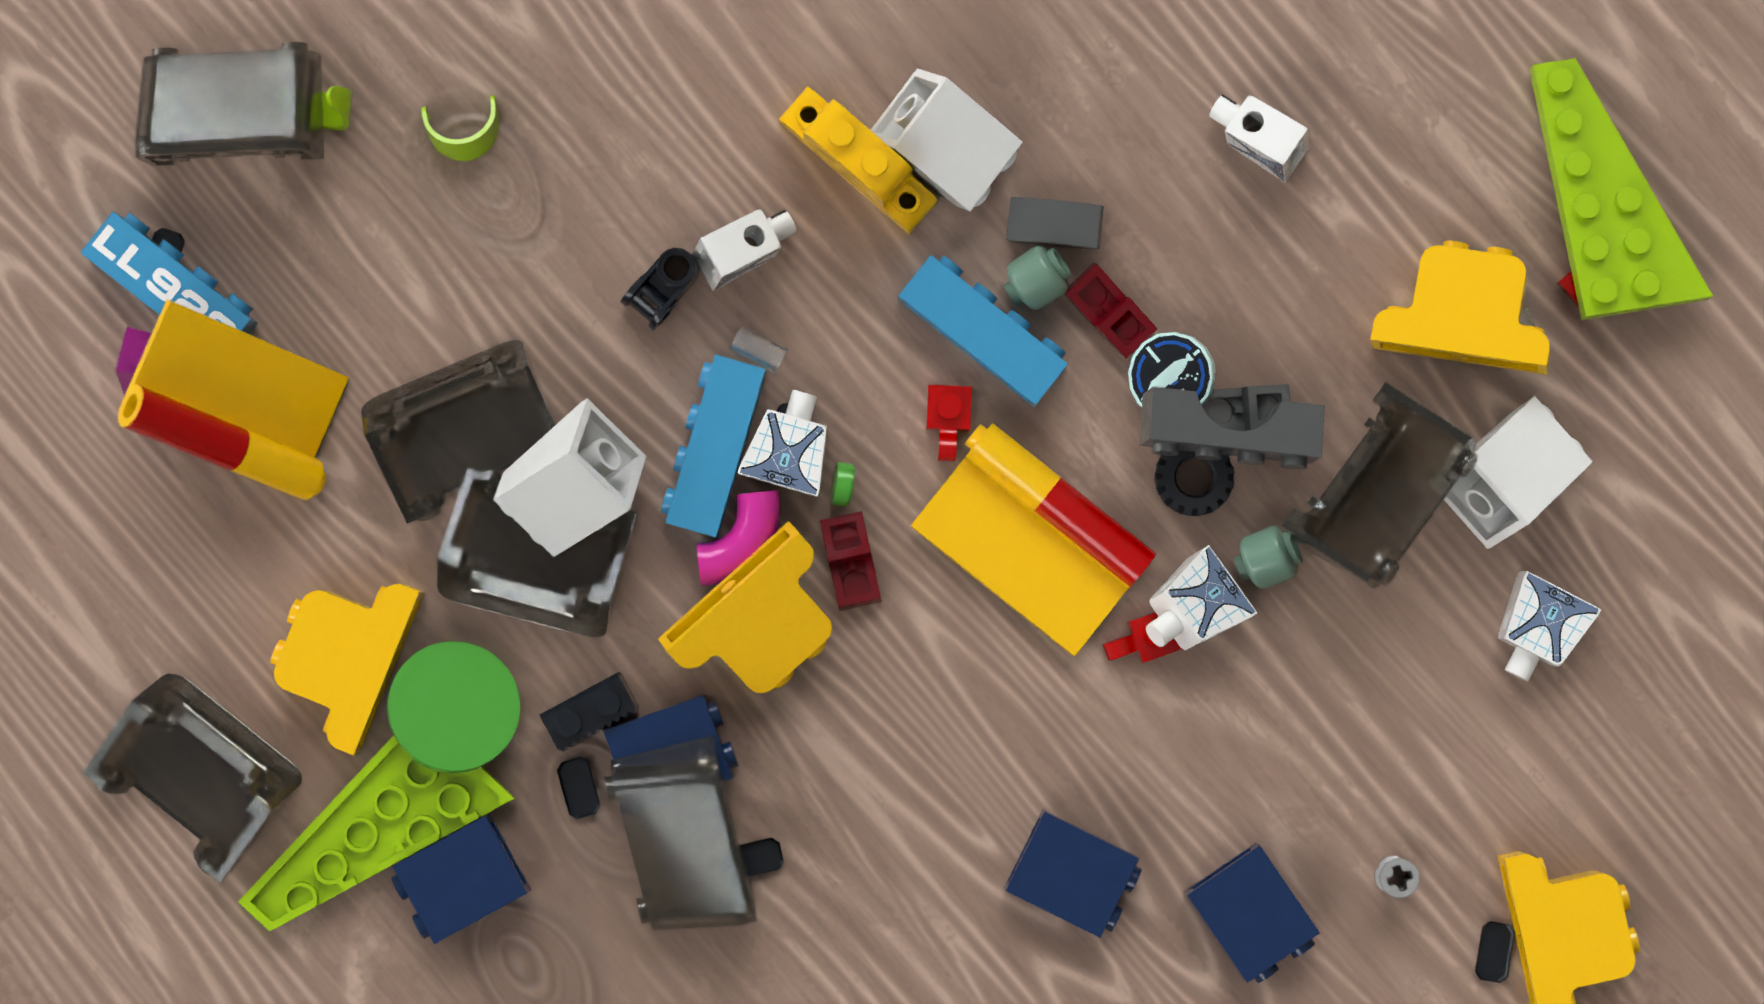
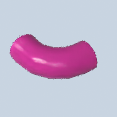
M779 490L736 495L737 514L736 521L731 530L722 538L697 543L701 586L719 584L778 531L781 505Z

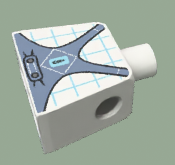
M1222 94L1209 113L1210 118L1226 127L1225 136L1228 145L1285 183L1310 148L1308 128L1251 95L1245 99L1242 105H1239ZM1254 126L1261 128L1256 132L1247 131L1249 128Z
M758 209L700 238L692 255L697 260L712 291H715L773 259L781 249L780 241L797 233V229L790 214L785 209L767 219L762 210ZM745 237L752 238L757 243V246L749 245Z
M792 390L785 414L767 409L739 466L738 474L818 498L821 488L827 426L811 422L817 396Z
M1208 545L1188 557L1150 598V605L1158 617L1146 626V632L1151 641L1159 647H1163L1172 639H1175L1182 649L1187 650L1257 614V611Z
M1519 571L1498 634V639L1515 647L1505 671L1528 682L1539 660L1550 666L1559 667L1598 617L1601 609L1528 571Z

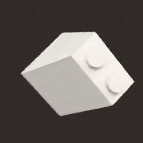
M918 68L871 128L875 135L912 167V173L952 204L967 211H971L973 207H977L985 201L991 191L990 185L1000 172L1006 171L1014 163L1017 157L1016 151L1023 143L948 78Z
M1534 396L1513 410L1430 485L1487 549H1490L1530 524L1593 461L1583 451L1581 444L1572 438L1557 422L1551 410L1541 404Z
M587 398L580 402L503 472L493 500L505 514L511 516L521 525L536 543L542 545L555 557L630 510L646 455Z

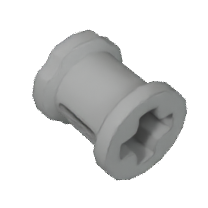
M1387 856L1382 859L1374 872L1378 888L1396 898H1405L1413 894L1418 888L1420 881L1416 866L1409 860L1398 856ZM1395 866L1397 869L1406 871L1407 875L1400 879V887L1387 882V878L1393 875L1392 868Z

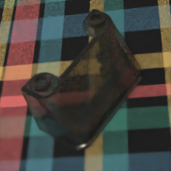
M304 42L282 43V50L178 54V49L176 48L152 49V56L143 58L135 133V157L151 166L174 165L173 157L180 162H190V159L268 155L276 158H285V155H301L302 160L324 159L321 55L316 51L308 50V43Z
M520 340L501 343L382 393L366 402L361 409L364 436L407 524L415 520L422 522L436 517L441 512V507L446 501L445 493L511 466L557 424L528 353Z
M1386 382L1373 398V402L1380 406L1376 421L1369 417L1364 425L1368 429L1367 434L1319 500L1313 496L1311 497L1308 504L1312 509L1309 512L1302 513L1294 508L1282 525L1297 544L1373 589L1381 584L1387 586L1392 582L1399 571L1400 564L1398 562L1460 476L1466 477L1478 460V455L1475 454L1476 443L1471 436Z
M467 468L437 558L438 592L453 602L583 636H604L613 612L636 524L637 512L629 510L553 557L542 545L536 543L530 534L511 516L505 514L493 500L502 476L492 470L482 469L477 471Z
M169 673L160 677L131 701L83 772V774L95 782L100 790L109 794H123L132 787H135L200 839L193 851L197 865L204 873L211 875L220 883L233 871L302 782V775L299 769L291 761L183 676Z
M714 735L611 760L612 775L604 777L610 803L618 801L643 897L636 899L642 924L650 922L653 931L742 926L758 921L755 894L751 878L748 877L746 864H744L725 790L724 778L717 761L719 753Z

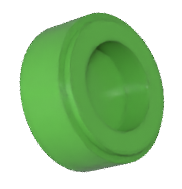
M836 462L831 484V505L847 507L850 504L855 477V467L852 463Z

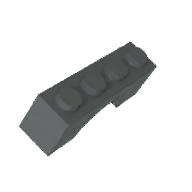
M1152 387L1143 393L1139 446L1152 447L1153 454L1163 456H1176L1179 454V450L1195 452V458L1201 460H1221L1222 455L1238 456V463L1262 465L1264 460L1267 459L1281 461L1280 467L1306 469L1307 464L1322 458L1325 405L1281 401L1270 408L1264 421L1256 429L1235 431L1220 426L1206 414L1196 391Z

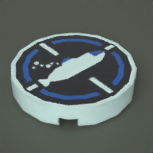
M1178 332L1156 334L1144 341L1132 356L1128 370L1130 390L1141 407L1143 393L1152 387L1196 391L1203 407L1212 396L1215 386V362L1207 347L1193 336Z

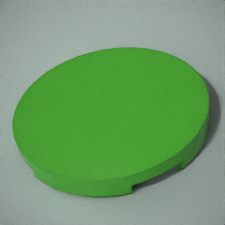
M448 641L421 649L401 666L389 690L387 716L391 732H393L396 740L405 752L412 757V760L437 772L465 773L477 770L479 767L491 762L510 743L519 722L520 697L512 674L494 654L471 643Z

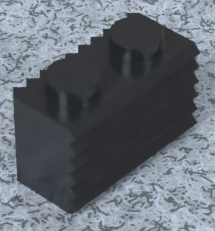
M618 672L541 713L540 717L557 749L566 751L569 747L583 742L584 738L588 739L592 734H598L600 730L607 729V726L614 725L615 721L620 722L623 717L627 718L631 713H637L639 705L621 672Z

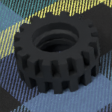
M1179 450V454L1176 456L1162 455L1156 465L1154 481L1157 493L1163 500L1162 502L1174 510V512L1187 516L1206 515L1220 508L1229 498L1235 482L1234 466L1230 462L1229 455H1222L1221 460H1202L1212 470L1213 479L1209 489L1202 495L1197 496L1188 495L1183 492L1176 480L1177 469L1181 463L1187 459L1195 458V452Z

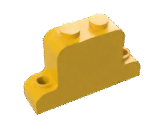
M806 87L778 119L785 128L908 235L915 230L938 203L937 198L913 177L912 167L834 99L828 103L814 90ZM805 108H813L817 112L816 119L811 123L804 122L800 117L802 110ZM908 193L915 197L916 204L913 208L904 209L901 207L899 199L903 194Z
M1444 241L1443 246L1435 245L1424 251L1420 259L1411 307L1388 306L1387 309L1379 312L1374 319L1370 338L1373 349L1544 375L1548 374L1550 362V343L1544 334L1545 330L1535 326L1520 324L1527 287L1524 263L1519 258L1513 256V251L1509 249L1488 247L1486 252L1469 250L1468 244L1459 241Z
M788 521L658 638L666 652L681 667L688 669L703 665L712 656H719L749 689L756 693H766L773 688H780L792 678L794 670L803 661L816 657L825 648L826 641L832 632L830 619L798 583L799 578L809 570L813 563L814 552L811 545Z
M393 584L388 587L382 585L376 595L372 608L333 592L321 590L312 591L303 600L297 598L294 601L287 617V623L292 624L286 641L282 639L278 641L270 660L271 664L276 665L274 678L282 689L330 709L323 732L327 733L328 741L334 748L351 755L360 754L424 596V591L406 584Z
M1520 851L1497 855L1530 1004H1576L1574 989L1623 978L1632 972L1635 966L1634 954L1640 953V945L1634 927L1628 928L1625 911L1630 910V899L1624 884L1619 885L1612 876L1599 871H1587L1549 880L1542 857L1535 858Z

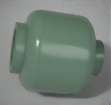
M1037 245L1008 264L1007 276L1009 282L1004 284V287L1009 297L1017 306L1024 303L1030 309L1039 311L1067 292L1069 287L1067 279L1072 274L1065 260L1055 248L1052 247L1047 250Z
M1275 525L1244 536L1239 544L1240 555L1234 557L1236 568L1242 580L1251 579L1253 584L1260 589H1267L1294 578L1298 571V564L1303 563L1301 551L1290 530L1284 532Z

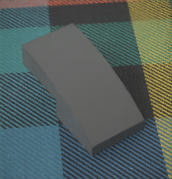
M1011 197L1006 240L1015 243L1048 244L1065 248L1100 250L1104 206L1060 200Z
M1289 384L1214 389L1212 396L1203 406V409L1214 422L1222 427L1235 431L1253 430L1261 425L1271 407L1281 401L1290 402Z

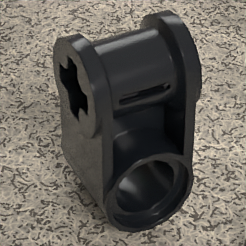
M682 248L666 250L649 270L640 276L629 288L620 303L625 307L631 305L649 321L648 327L653 331L656 330L675 309L682 296L695 283L699 275L697 260L691 253ZM675 257H684L690 266L687 276L682 280H671L667 274L669 261ZM645 295L656 304L657 308L652 307L642 296Z

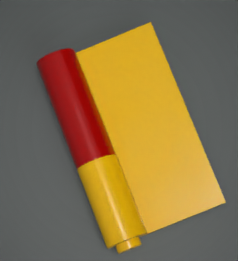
M167 299L119 409L118 421L121 427L298 499L308 500L313 495L319 494L325 485L326 473L324 472L323 463L315 458V455L349 377Z
M994 423L988 429L980 424L965 442V445L971 449L910 527L1070 655L1075 657L1127 589L1136 582L1149 566L1157 553Z

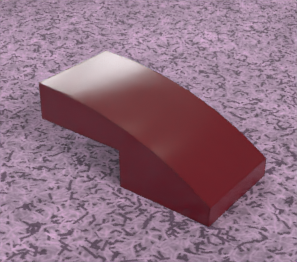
M1092 263L1076 278L1064 294L1091 325L1125 359L1157 330V327L1132 299L1125 296L1096 263Z
M862 511L819 520L839 611L882 602Z

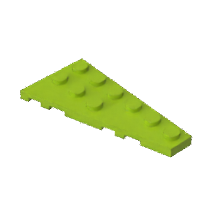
M1576 58L1534 64L1529 70L1581 320L1706 301L1712 298L1711 291Z
M393 735L245 893L238 903L270 932L516 797L483 766L470 772L451 774L437 772L418 764L405 752Z

